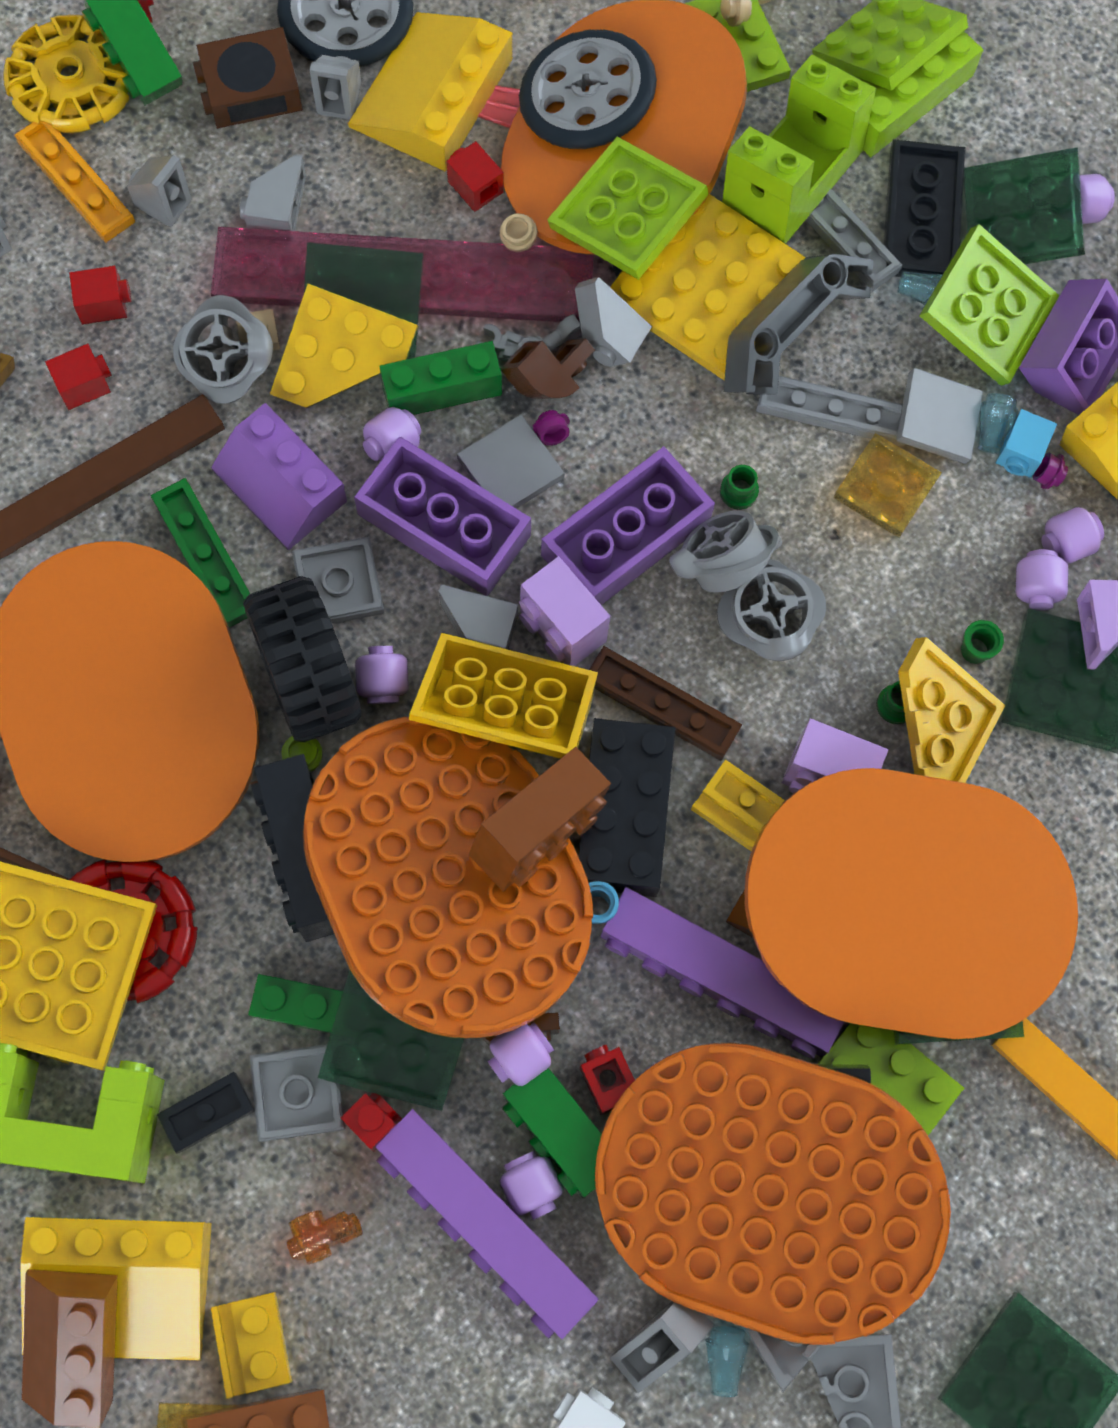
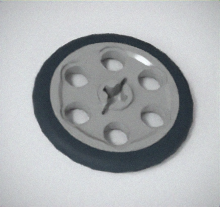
M278 0L277 6L279 25L283 27L287 41L301 55L313 62L322 55L332 57L344 56L351 60L359 61V67L385 58L397 48L407 35L413 20L414 3L413 0H339L340 4L344 5L345 8H352L353 17L346 9H339L338 0ZM375 16L387 19V23L378 28L369 25L368 21ZM313 20H319L325 24L324 28L317 32L309 31L306 25ZM347 33L353 34L358 38L351 45H343L338 39Z
M585 30L571 33L544 48L530 63L521 83L519 93L520 111L526 124L532 131L553 145L568 149H588L603 146L614 141L616 137L621 138L646 115L653 101L656 89L655 66L649 54L635 40L622 33L609 30ZM594 53L598 55L595 61L583 64L579 62L585 54ZM626 65L629 67L622 75L615 76L610 74V71L615 66ZM561 71L566 73L565 77L558 82L548 81V77L554 72ZM586 86H590L589 91L584 92ZM624 95L628 97L627 101L621 106H611L609 104L610 100L615 96ZM562 102L565 104L556 113L546 111L551 103ZM593 114L596 116L594 121L588 125L577 124V120L582 115Z

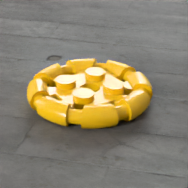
M83 15L51 17L50 22L40 26L36 23L22 33L11 46L13 51L11 57H7L5 60L3 79L6 94L13 98L12 105L30 123H39V121L50 123L52 128L57 129L60 133L83 132L91 130L90 125L99 121H103L104 124L110 121L130 100L128 90L122 81V78L127 76L119 63L113 66L108 57H103L106 53L103 50L102 44L106 43L99 29L95 32L91 30ZM85 35L89 36L87 39L88 43L79 39L84 38ZM33 58H36V60H35V62H34V65H33V63H30V62H27V61H26V60H32ZM65 67H78L77 72L71 76L60 74ZM107 79L116 81L114 87L107 84ZM35 84L36 87L27 90L28 86ZM93 101L94 107L82 111L81 105ZM51 103L56 108L55 112L48 110Z

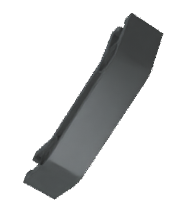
M840 254L812 256L801 260L729 335L724 392L746 393L750 395H778L781 353L834 299L853 300L870 298L871 287L854 288L846 282L848 273L862 272L865 275L872 274L874 260Z

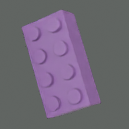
M401 436L398 437L354 496L357 514L485 596L490 594L531 536V518Z
M663 446L544 536L541 543V556L548 564L559 556L602 605L683 543L696 527L710 519L715 502Z

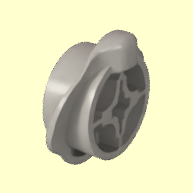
M226 295L214 296L204 301L190 321L179 330L173 346L174 360L180 373L187 380L191 381L208 400L220 404L232 403L242 398L248 392L253 382L267 369L273 353L272 339L266 326L259 319L255 318L243 303ZM228 319H235L243 326L247 333L248 343L234 339L232 328L228 327ZM215 321V324L211 325V333L208 339L198 343L201 332L210 323ZM223 343L237 348L223 352L222 356L208 351L223 347ZM198 357L211 360L213 371L217 372V381L211 380L203 373L199 367ZM242 357H248L247 364L243 370L231 378L230 375L234 374V366L237 360Z
M729 511L716 515L696 527L688 535L682 548L670 557L669 563L677 576L687 579L696 578L703 590L713 593L725 592L740 587L757 576L766 566L773 551L782 545V540L774 527L757 525L752 515L748 512Z
M769 559L763 570L752 580L724 593L718 604L717 620L722 632L736 644L753 650L765 659L786 661L800 655L810 644L814 632L824 619L826 600L821 588L812 579L790 570L778 561ZM774 582L787 586L794 592V595L779 593ZM758 584V603L751 605L747 610L741 611L740 601L742 593L747 588ZM768 602H770L772 608H779V612L775 617H773L771 612H764L763 610ZM797 609H802V620L799 629L795 633L785 636V616L792 614ZM746 622L748 625H763L769 637L773 638L769 639L756 634L747 626Z

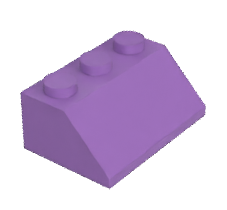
M1108 279L1068 280L1019 366V369L1036 393L1080 415L1102 396L1118 367V296Z
M266 403L234 428L211 467L212 471L287 550L291 549L347 502L343 482Z

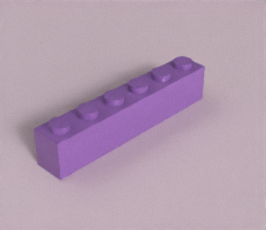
M625 887L619 899L617 913L605 924L600 937L607 941L605 947L622 957H627L629 953L644 961L642 967L659 977H664L666 973L681 981L679 987L684 991L701 998L703 993L718 1001L716 1007L724 1013L735 1018L743 1014L756 1021L753 1026L755 1029L772 1038H776L780 1034L793 1042L791 1048L808 1058L814 1059L815 1055L823 1057L828 1054L844 1023L821 1015L803 1005L801 1001L777 982L761 959Z
M413 1109L375 1146L382 1153L376 1161L394 1179L401 1173L412 1184L407 1193L424 1210L432 1205L443 1216L437 1224L455 1242L462 1236L474 1248L468 1256L486 1274L493 1268L505 1280L499 1288L514 1304L518 1306L524 1300L536 1312L530 1320L547 1338L556 1333L563 1339L599 1300Z

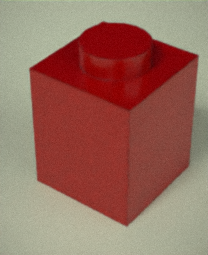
M477 141L466 148H459L446 161L448 183L474 212L504 193V172Z
M115 265L69 272L73 306L82 325L127 318L125 303L132 302L130 287L127 279H120Z
M89 344L45 361L68 410L111 393L105 378L112 376L103 355L94 357Z

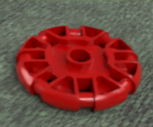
M103 859L86 866L69 880L152 902L157 905L127 1001L136 1000L137 1004L158 996L175 982L173 978L181 967H187L197 940L198 927L193 925L192 916L196 909L184 884L177 876L170 877L163 872L162 865L153 861L107 862V860ZM123 877L125 889L112 890L111 879ZM152 885L161 890L160 895L154 902L145 894ZM176 917L177 928L166 931L164 918ZM161 949L169 957L158 969L150 961Z

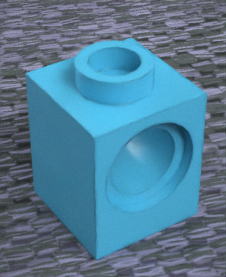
M1021 409L1011 424L996 464L1003 466L1011 474L1025 475L1031 478L1044 458L1057 423Z

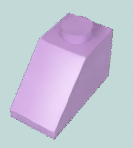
M1089 580L1077 598L1087 669H1096L1118 646V580Z

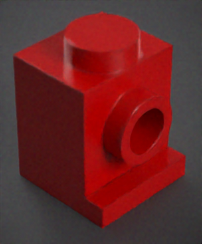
M607 1044L585 1054L584 1057L587 1062L579 1067L600 1115L613 1110L626 1089L635 1081L620 1047L610 1051ZM603 1071H610L614 1074L615 1083L612 1086H604L600 1082L599 1076Z
M376 1091L369 1096L365 1093L341 1117L345 1124L373 1152L377 1150L375 1146L402 1120L397 1112Z

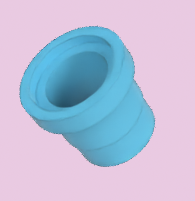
M601 881L590 882L589 887L592 897H601L609 905L608 911L604 914H593L592 924L606 923L617 913L619 906L617 892L608 883Z

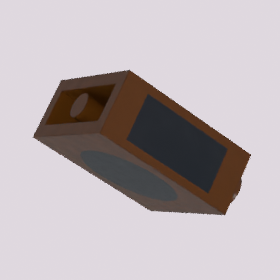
M283 27L196 45L200 59L193 62L198 84L206 83L207 91L200 94L205 114L214 115L217 129L303 111L299 87Z

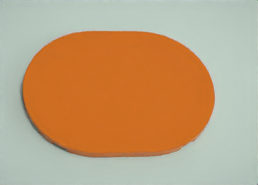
M634 0L615 4L584 17L565 30L556 40L571 33L585 30H609L622 33L635 40L649 54L655 66L657 79L654 98L646 115L632 130L623 135L621 139L707 185L708 193L710 194L718 179L742 117L747 96V77L744 60L740 48L730 32L708 13L685 3L671 0ZM594 53L585 54L579 62L583 64L595 61L598 55ZM626 65L615 66L610 71V74L615 76L622 75L629 67ZM561 71L554 72L548 77V81L558 82L565 77L566 73ZM586 86L584 92L589 91L590 86ZM624 95L615 96L610 100L609 104L611 106H621L627 101L628 97ZM562 102L551 103L546 111L556 113L565 104ZM519 105L504 143L501 170L504 172L503 184L505 192L516 214H525L532 218L537 227V237L545 242L567 251L595 255L550 229L547 219L612 142L588 149H568L553 145L537 136L526 124ZM593 114L582 115L577 120V124L588 125L594 121L596 116ZM706 199L701 203V205L692 214V216L699 210V208L703 205Z
M102 541L69 548L43 561L15 585L1 605L0 735L21 795L38 821L52 835L68 846L93 857L117 862H148L172 857L193 848L216 832L238 803H241L253 778L252 774L257 758V750L259 749V722L254 699L227 622L219 604L205 584L185 565L159 550L131 542Z
M409 716L384 721L355 735L343 744L327 765L322 768L310 792L304 816L303 844L306 863L340 949L352 974L377 1004L397 1019L432 1034L455 1038H483L500 1035L522 1027L544 1014L564 995L579 973L589 949L592 930L593 904L588 879L570 838L566 840L568 842L566 848L551 861L544 857L535 866L538 869L537 872L525 884L518 887L513 883L503 892L469 856V852L481 823L538 778V773L518 750H512L508 745L411 721Z
M878 768L851 769L824 776L793 793L775 811L767 824L763 826L754 843L745 876L744 897L748 927L761 954V959L769 972L779 984L806 1007L826 1017L850 1024L948 1039H972L998 1033L1030 1016L1048 999L1064 976L1075 947L1078 930L1077 894L1069 865L1056 840L1042 822L1018 802L999 792L973 784Z
M711 1043L698 1045L665 1057L642 1073L626 1089L615 1104L600 1138L595 1168L596 1195L598 1196L604 1226L611 1242L619 1255L624 1258L631 1269L646 1285L672 1302L689 1309L794 1343L810 1345L836 1344L835 1342L847 1341L861 1336L866 1337L893 1323L897 1317L923 1295L932 1282L943 1258L949 1235L951 1213L946 1176L938 1153L923 1127L901 1103L882 1089L857 1077L749 1044Z

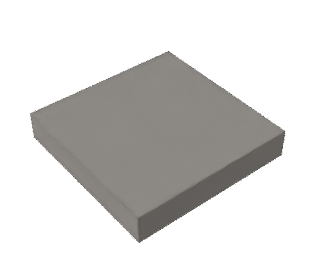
M913 368L908 373L896 441L966 464L972 459L983 391Z
M522 414L457 453L458 461L474 483L516 509L563 480L565 476L564 471Z
M370 536L292 551L296 576L312 579L332 624L385 614Z
M334 1043L250 1055L258 1142L345 1130L344 1121L341 1119L343 1116L336 1045Z

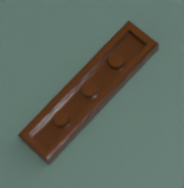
M605 646L602 647L589 669L598 672L595 684L596 690L657 725L676 727V736L720 761L724 758L742 727L741 723Z

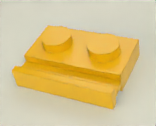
M725 759L699 798L692 805L691 810L752 852L761 829L785 800Z
M276 1292L210 1307L226 1399L292 1382Z

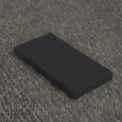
M892 140L884 246L902 264L901 270H899L895 277L940 281L959 249L966 147Z

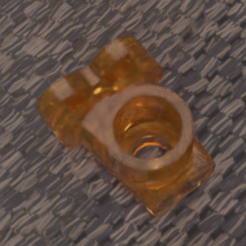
M317 1210L299 1216L289 1222L293 1238L287 1240V1247L292 1259H306L308 1265L314 1264L332 1255L330 1247L341 1242L346 1243L361 1236L363 1231L360 1221L354 1213L347 1215L346 1212L342 1211L325 1220L322 1211Z

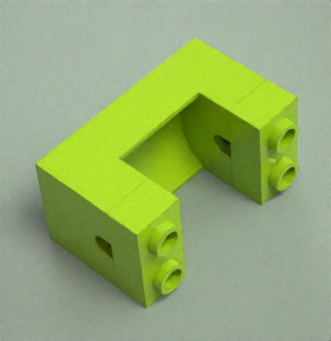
M811 54L791 77L786 115L773 131L767 136L749 126L728 150L722 202L786 244L827 195L828 191L833 188L862 153L876 88Z
M0 1043L1 1164L145 1184L158 1119L156 1114L159 1113L165 1082L164 1079L154 1075V1068L146 1067L147 1064L125 1060H120L119 1068L105 1066L93 1129L33 1121L27 1119L39 1062L27 1058L28 1051L18 1049L15 1045Z

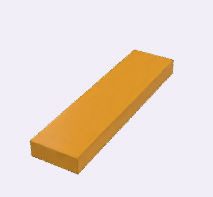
M39 121V123L32 122L14 135L18 144L105 243L135 223L132 213L57 129L52 128L50 123Z
M1027 1018L1004 1030L991 1046L1118 1161V1100Z

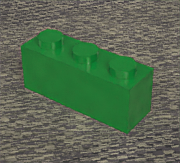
M84 0L86 9L82 10V14L91 30L95 32L99 29L106 43L102 44V47L112 65L114 66L119 63L127 76L122 78V81L133 99L139 96L144 106L182 86L180 71L138 0Z
M493 341L379 366L387 407L405 409L413 415L502 395V373Z
M549 1068L524 1086L512 1085L503 1093V1098L507 1103L501 1107L517 1128L524 1123L534 1137L528 1141L538 1156L551 1158L561 1172L557 1174V1178L569 1195L572 1197L578 1192L582 1198H585L596 1188L595 1168L601 1132Z

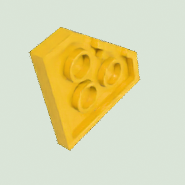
M307 284L270 395L309 408L333 395L367 381L380 374V365L407 360L418 325Z
M927 637L916 638L898 671L914 774L966 783L1006 705Z

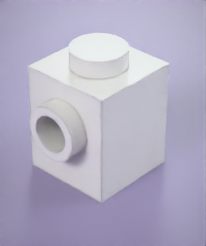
M593 1387L588 1394L580 1388L574 1396L567 1392L553 1414L559 1420L555 1428H623L626 1422L610 1410L614 1402Z

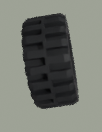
M299 576L249 594L243 601L245 612L272 687L294 740L308 742L356 724L362 712L355 686L331 620L312 579Z

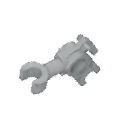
M574 314L562 320L556 330L544 338H541L539 335L536 337H523L508 330L503 335L499 328L493 324H485L483 327L484 334L494 338L493 344L496 354L499 355L498 359L505 362L524 343L543 341L549 350L552 351L567 340L582 338V333L579 330L581 329L580 322Z

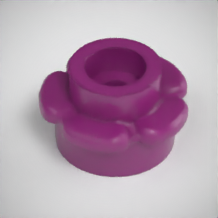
M555 410L545 411L535 421L533 431L544 445L560 444L569 436V417L565 413L559 414Z
M1049 452L1046 453L1041 464L1033 474V480L1041 483L1040 487L1043 489H1049L1052 486L1058 487L1068 473V466L1065 465L1064 461L1065 457L1062 454L1055 456Z

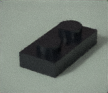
M232 1072L156 1115L175 1153L179 1154L255 1112V1109L237 1073Z

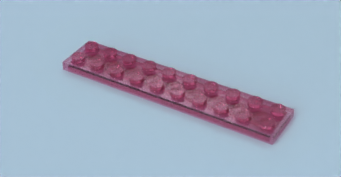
M218 227L211 297L226 295L246 304L300 307L307 284H311L382 312L561 322L566 317L574 314L580 322L575 288L579 282L592 279L594 255L575 253L552 246L533 245L525 251L514 252L507 249L502 243Z

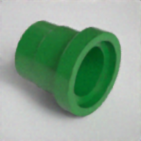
M737 465L724 477L720 486V496L727 506L742 510L749 508L755 503L759 494L756 471L748 465ZM744 480L750 487L740 489L732 481Z
M978 620L971 623L965 630L962 638L961 654L964 659L972 664H980L994 658L1001 651L1004 644V636L1001 629L993 622L987 620ZM971 639H979L984 642L987 651L977 650L972 645Z
M897 681L885 687L879 694L876 702L879 715L891 724L906 723L904 707L897 705L891 697L892 693L902 694L900 681Z

